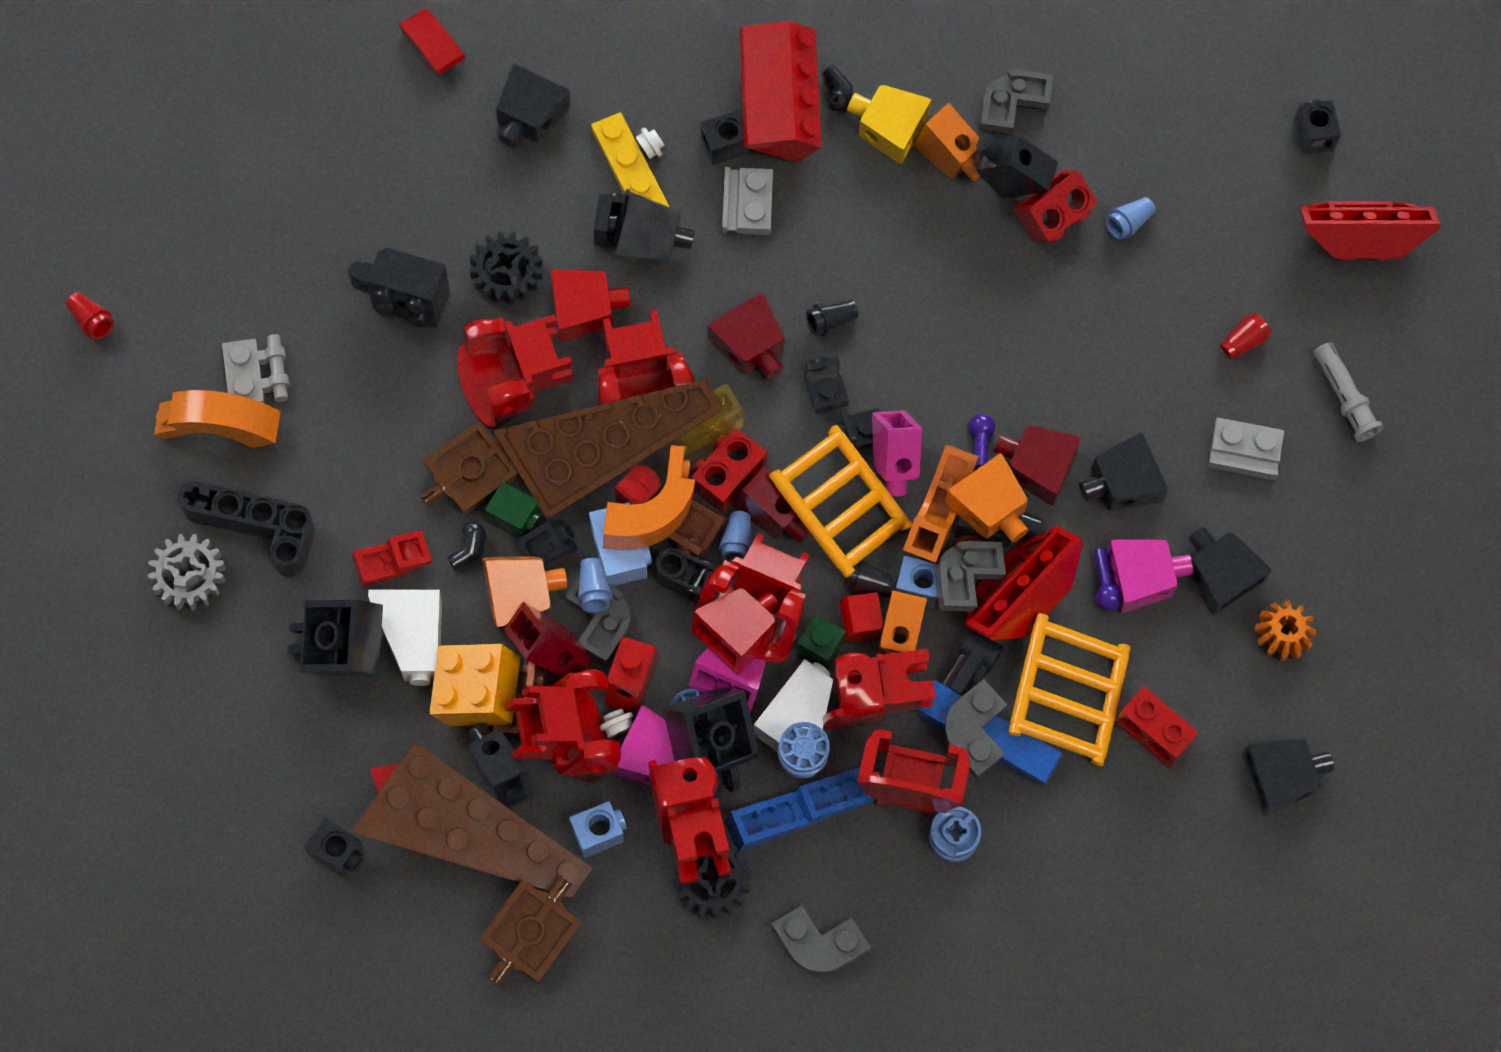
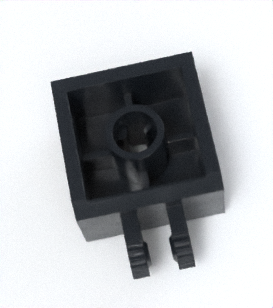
M384 248L378 251L373 264L362 263V261L358 262V260L350 264L348 274L351 277V285L357 291L361 290V292L370 294L372 307L378 314L387 318L401 317L407 319L411 324L422 328L427 327V325L434 328L438 327L450 295L445 264L391 248Z
M306 600L304 602L303 623L289 624V632L302 634V644L288 645V654L301 655V673L320 676H379L383 605L362 600Z
M721 687L662 709L674 760L707 758L717 772L718 788L714 799L719 798L722 793L718 773L721 774L725 789L730 791V793L739 790L740 780L737 766L756 759L759 754L745 690ZM687 773L683 778L695 781L697 776L694 773Z

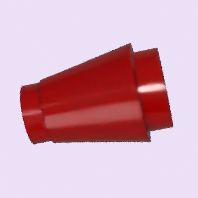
M75 292L67 299L66 307L85 336L98 340L110 333L114 326L110 311L81 292Z
M1254 312L1250 316L1245 315L1220 344V348L1229 359L1233 360L1267 342V336L1272 333L1271 329L1258 313Z

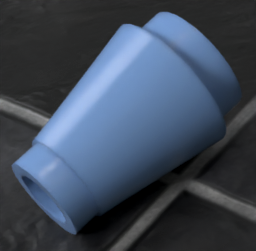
M1143 197L1112 209L1106 218V227L1114 238L1119 240L1123 238L1128 239L1155 214V206L1149 198Z
M734 511L730 514V519L719 545V552L723 561L726 560L732 563V560L736 557L744 559L752 545L751 516L744 511Z
M598 558L582 560L580 562L578 602L586 612L596 613L604 611L610 607L613 595L601 565V560Z

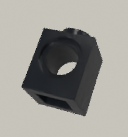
M1314 99L1300 104L1294 121L1302 155L1334 151L1341 137L1333 100L1321 101ZM1311 122H1317L1322 127H1316Z
M739 111L701 122V140L711 165L749 154V148L744 147L743 121ZM725 134L733 135L735 138L731 140L723 139L721 136Z
M327 817L324 818L304 846L309 856L342 878L345 877L348 871L354 872L365 856L362 853L364 851L362 841ZM341 842L347 845L346 851L341 856L333 857L328 854L329 848L335 843Z

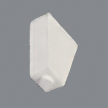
M369 590L368 597L370 602L383 605L382 632L403 680L410 681V684L415 686L430 685L431 681H434L438 646H441L442 598L440 590Z
M804 659L754 724L755 736L778 752L780 737L785 729L792 724L810 722L823 730L822 718L827 713L833 684L830 672L817 662L811 664Z

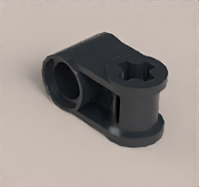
M669 548L663 550L657 556L654 574L659 585L679 593L698 604L701 591L717 566L692 557L678 549ZM666 563H673L680 570L675 574H668L663 571L662 566Z

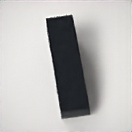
M190 482L180 489L178 500L188 520L194 523L272 539L270 554L276 570L285 577H293L303 571L315 534L312 517L305 506L201 482ZM226 506H238L237 510L230 515L222 513ZM269 512L272 514L270 519L265 522L255 520L260 513ZM295 520L306 521L305 525L300 529L289 528L290 524ZM285 552L297 553L291 561L283 562L280 560L281 555Z

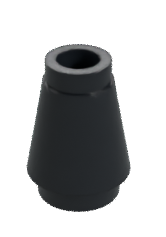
M852 299L814 304L812 309L806 311L808 327L815 336L821 334L825 337L859 317L858 307Z
M861 560L853 567L855 571L850 577H845L844 587L850 588L851 593L867 594L878 592V596L890 598L892 590H896L898 578L891 576L864 560Z

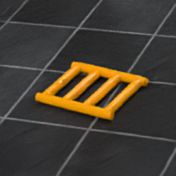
M834 425L827 432L829 434L828 437L783 471L778 469L771 472L769 477L837 569L841 571L844 577L848 578L855 571L853 567L900 529L902 532L910 529L912 523L845 433L841 431L838 425ZM838 447L849 464L802 499L790 482ZM859 475L870 492L823 527L811 510L855 476ZM879 502L891 519L845 555L832 538Z
M1038 613L1033 624L1008 734L1017 737L1024 734L1092 758V764L1102 767L1108 752L1131 647L1127 644H1118V646L1109 644L1049 622V616ZM1045 635L1114 660L1110 679L1041 654ZM1037 668L1106 692L1103 710L1099 711L1033 687ZM1032 701L1099 725L1095 744L1025 720L1029 702Z

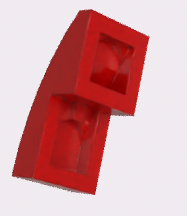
M427 8L399 24L402 34L419 50L422 60L437 75L465 59L459 46Z
M422 530L389 537L385 544L355 550L352 554L362 587L400 577L432 563Z

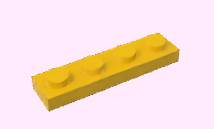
M617 113L591 124V131L623 194L625 195L626 189H631L670 207L622 113Z

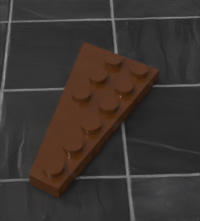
M701 380L494 430V433L533 497L539 501V507L545 517L551 519L720 413L724 408L707 380Z
M417 743L413 744L351 831L354 834L519 883L523 879L531 886L549 892L562 875L566 880L558 890L559 892L568 880L574 884L565 895L569 898L573 897L592 870L591 866Z

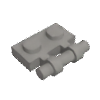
M272 334L267 336L268 347L265 350H258L256 338L222 343L228 393L265 403L264 393L273 392L274 401L284 402L288 400L287 389L290 387L289 376L284 371L283 361L286 359L285 347L281 346L280 335ZM270 364L271 376L262 378L260 365Z

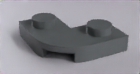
M1008 70L1007 75H1003L991 84H988L983 100L980 130L1012 134L1016 105L1049 110L1054 75L1025 70Z
M963 541L948 549L941 556L935 571L939 611L972 612L977 607L974 579L1001 580L1006 575L1002 542Z
M579 576L565 599L567 603L593 617L578 641L585 648V652L607 665L618 649L622 637H625L628 633L631 621L630 609L623 593L609 584L613 595L610 607L596 613L584 611L582 605L578 602Z
M985 679L980 681L953 704L945 721L946 743L948 747L949 744H954L967 750L970 757L969 772L976 780L1005 755L982 729L1007 707L1004 700Z
M803 905L771 923L773 931L791 960L799 968L801 966L812 972L826 974L836 972L871 951L869 943L853 918H850L822 936Z

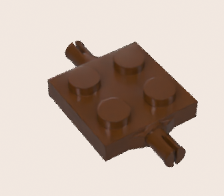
M478 421L423 460L424 466L434 477L436 485L421 494L420 498L427 507H430V505L445 496L453 501L463 515L466 516L493 497L502 482L510 485L521 476L509 459L500 441L489 434Z
M562 875L549 893L537 890L522 879L481 936L480 940L491 947L501 959L488 976L493 981L499 972L503 970L495 982L497 985L501 986L512 969L524 971L539 982L582 923L567 912L561 903L566 893L574 885L568 880L559 892L558 890L566 880Z

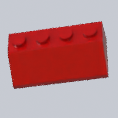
M792 21L742 26L739 28L744 147L798 163L822 147L816 29Z

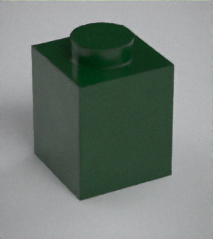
M504 482L500 484L485 509L486 521L489 524L518 539L537 528L542 518L538 500Z
M815 614L798 642L796 656L802 660H807L811 664L817 662L829 670L844 644L846 631Z

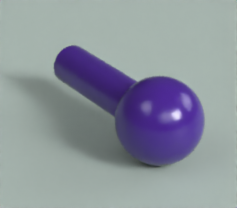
M984 413L973 416L968 424L969 433L975 438L974 455L979 456L974 470L988 462V439L995 432L994 420L991 416Z
M1098 548L1094 550V558L1100 587L1095 594V601L1102 610L1114 611L1121 606L1123 601L1121 589L1113 583L1107 549Z

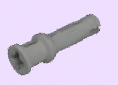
M1333 342L1319 346L1313 353L1342 404L1340 411L1342 416L1349 419L1356 432L1354 438L1357 442H1362L1376 436L1383 430L1384 426L1381 421H1376L1371 412L1368 397L1361 395L1359 390H1357Z

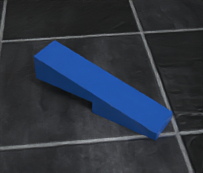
M934 680L936 699H933V707L917 710L920 720L945 732L947 714L962 695ZM999 716L982 728L1005 754L998 763L1046 786L1062 758L1060 751L1036 738L1021 734L1019 737L1009 735L1010 723Z
M860 767L799 786L794 792L731 811L725 819V823L734 846L737 847V853L874 802L876 798L867 796L857 783Z

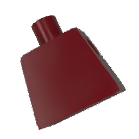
M763 293L758 294L708 324L707 338L742 374H748L759 367L769 380L778 376L784 370L783 365L776 356L784 351L785 339Z
M1027 425L1020 441L1001 433L993 453H1001L1003 457L1011 460L1009 467L1023 489L1053 506L1076 455L1081 438L1075 435Z
M764 466L743 489L733 507L738 511L750 514L751 521L774 539H777L786 531L796 541L801 543L810 531L770 479L769 474L772 471L767 466Z
M526 602L522 603L504 629L526 660L556 675L564 677L573 669L577 672L584 671L589 665L590 655L585 652V648L573 633Z

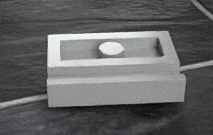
M725 167L722 233L736 231L737 234L770 235L773 169L740 168V170H731L730 167Z
M1217 417L1214 423L1208 468L1276 480L1284 430Z

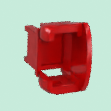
M657 309L650 310L651 322L615 329L611 327L610 318L603 319L604 341L608 359L605 360V368L598 369L599 405L695 382L691 370L683 357V353H676L673 346L665 347Z
M555 314L513 327L512 321L504 322L502 317L498 319L475 320L463 327L465 341L460 345L457 355L458 375L470 409L488 429L496 430L523 412L530 410V402L535 400L533 393L573 381L570 356L558 360L552 341L558 340L557 329L553 327L557 325ZM505 332H508L509 338H506Z
M758 533L744 559L736 557L732 560V563L725 560L723 565H720L713 571L701 591L696 610L737 589H745L755 600H758L766 593H771L780 605L779 611L773 614L776 620L774 634L771 641L754 659L766 662H783L788 659L806 597L805 594L800 592L803 578L801 574L810 554L803 552L800 559H797L762 544L765 535ZM738 571L734 588H732L729 585Z
M928 649L886 655L876 654V657L872 658L862 653L850 652L836 658L834 679L839 709L824 715L822 718L824 728L832 731L846 730L883 722L884 715L889 713L933 707V699H936L933 680L913 682L907 677L911 673L927 670V662H930Z
M596 669L568 673L552 686H527L522 690L523 697L526 698H511L504 704V710L516 712L522 745L512 752L513 759H552L553 766L556 767L558 774L567 775L595 784L614 771L621 760L620 743L614 740H606L605 732H601L599 728L602 725L600 713L594 699L588 692L590 690L605 691L609 688L605 673Z
M877 729L868 735L857 783L867 796L877 799L876 805L883 807L884 804L925 812V816L932 817L934 811L946 813L951 809L962 806L970 767V757L966 749L958 745L949 744L947 755L942 756L891 745L892 731ZM877 749L887 753L882 777L879 776L880 773L873 772ZM944 765L950 767L955 765L951 789H939Z
M705 757L689 758L657 765L656 760L648 761L649 779L656 817L663 843L671 844L681 885L699 881L696 862L702 856H709L713 859L718 876L731 874L728 861L730 849L718 798L714 799L718 788V778L713 764ZM687 773H694L697 776L693 782H687L683 777Z

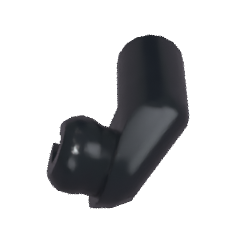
M831 65L823 72L822 76L833 87L831 96L828 97L830 106L834 110L841 111L849 105L852 98L853 85L835 65Z
M468 522L464 525L462 530L464 533L463 547L447 556L450 565L455 571L478 559L483 554L486 532L482 525L476 522Z

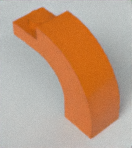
M206 390L173 392L170 401L159 404L154 435L162 439H169L193 433L214 434L233 439L250 448H256L276 443L281 411L257 400L230 393Z
M946 444L926 498L912 524L903 548L904 551L935 563L937 562L958 515L945 502L948 489L974 472L979 456Z
M671 445L667 481L662 491L655 498L636 505L607 502L603 535L604 549L636 550L646 548L661 542L682 524L690 510L695 480L688 479L690 460L683 459L684 446Z

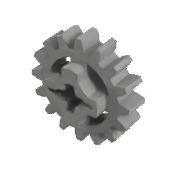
M178 534V543L175 544L166 539L167 549L163 551L156 548L154 550L158 561L151 560L148 562L150 569L154 571L148 574L150 583L155 584L152 587L156 596L162 595L161 599L166 606L174 600L177 610H181L184 603H188L191 610H195L196 601L199 600L203 604L208 605V594L211 593L216 596L220 594L216 583H225L224 575L219 573L226 570L224 561L219 560L221 558L219 549L211 550L212 544L209 539L204 540L200 544L197 534H193L190 541H185L183 535ZM200 555L207 559L210 568L200 563ZM164 576L174 581V590L165 583Z

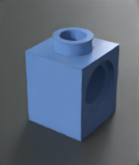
M904 556L896 591L927 598L925 607L935 609L938 598L935 577L937 564ZM925 578L930 581L932 586L922 589L916 586L914 580Z
M610 801L569 817L570 827L583 858L624 842L622 831L627 829L626 822L620 809L613 811ZM596 822H605L610 827L609 831L601 836L593 834L590 828Z

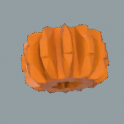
M1290 600L1285 601L1282 608L1276 602L1272 603L1269 611L1264 610L1259 615L1261 622L1255 626V632L1262 635L1257 641L1258 646L1269 645L1267 655L1272 656L1277 651L1281 661H1285L1289 654L1295 659L1300 658L1302 650L1308 651L1311 648L1312 642L1310 639L1316 635V629L1309 626L1314 620L1313 616L1303 617L1301 614L1304 611V606L1300 605L1294 610ZM1283 627H1287L1290 630L1288 635L1281 632Z

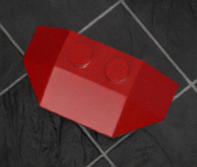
M1324 201L1312 204L1311 206L1305 205L1300 207V215L1305 230L1334 259L1352 261L1356 258H1373L1380 261L1390 258H1402L1440 229V221L1434 206L1425 205L1419 207L1411 203L1395 201Z
M1054 526L1048 529V533L1034 536L1014 546L1004 557L1006 575L1001 580L983 579L975 588L977 607L972 612L967 611L966 626L991 641L1026 638L1032 632L1036 615L1038 613L1048 615L1072 589L1083 545L1082 538L1059 526Z

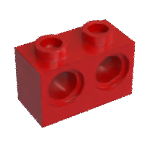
M1063 169L1054 176L1049 191L1030 194L1016 205L1014 210L1033 241L1052 243L1063 237L1065 234L1064 230L1070 225L1086 219L1090 214L1089 210L1096 206L1098 202L1079 170ZM1071 192L1072 201L1069 205L1067 198L1069 193ZM1045 211H1046V213H1047V222H1046L1045 225H1044V224H1043V214H1044Z
M736 427L729 435L722 434L713 445L712 450L714 452L707 460L701 458L690 472V475H692L691 479L695 480L694 492L722 514L767 464V451ZM738 451L745 454L746 457L743 460L735 461L729 455L732 452ZM712 476H718L724 482L721 485L714 486L709 484L707 479Z
M1144 686L1123 708L1115 722L1169 769L1191 746L1199 733Z

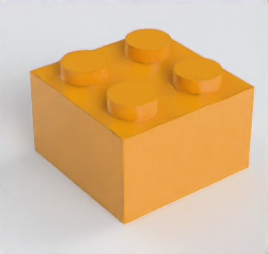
M503 644L438 646L429 714L447 726H476L481 723H486L487 726L512 725L514 711H505L504 704L511 698H516L521 657Z

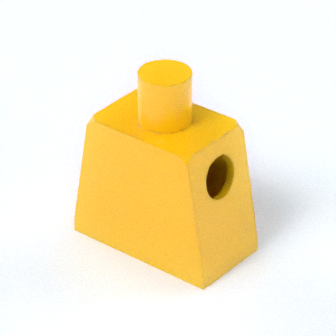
M881 85L878 87L872 100L854 93L847 111L861 117L858 132L860 138L902 165L929 116L932 99Z

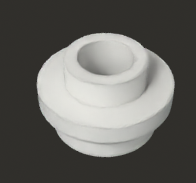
M645 127L642 128V133L636 136V139L649 159L656 155L658 157L662 156L660 148L665 145L656 131L653 129L648 132Z
M623 709L616 710L603 717L605 723L600 725L599 728L601 732H606L608 738L615 737L630 730L633 724L631 719L634 716L632 712L625 714Z

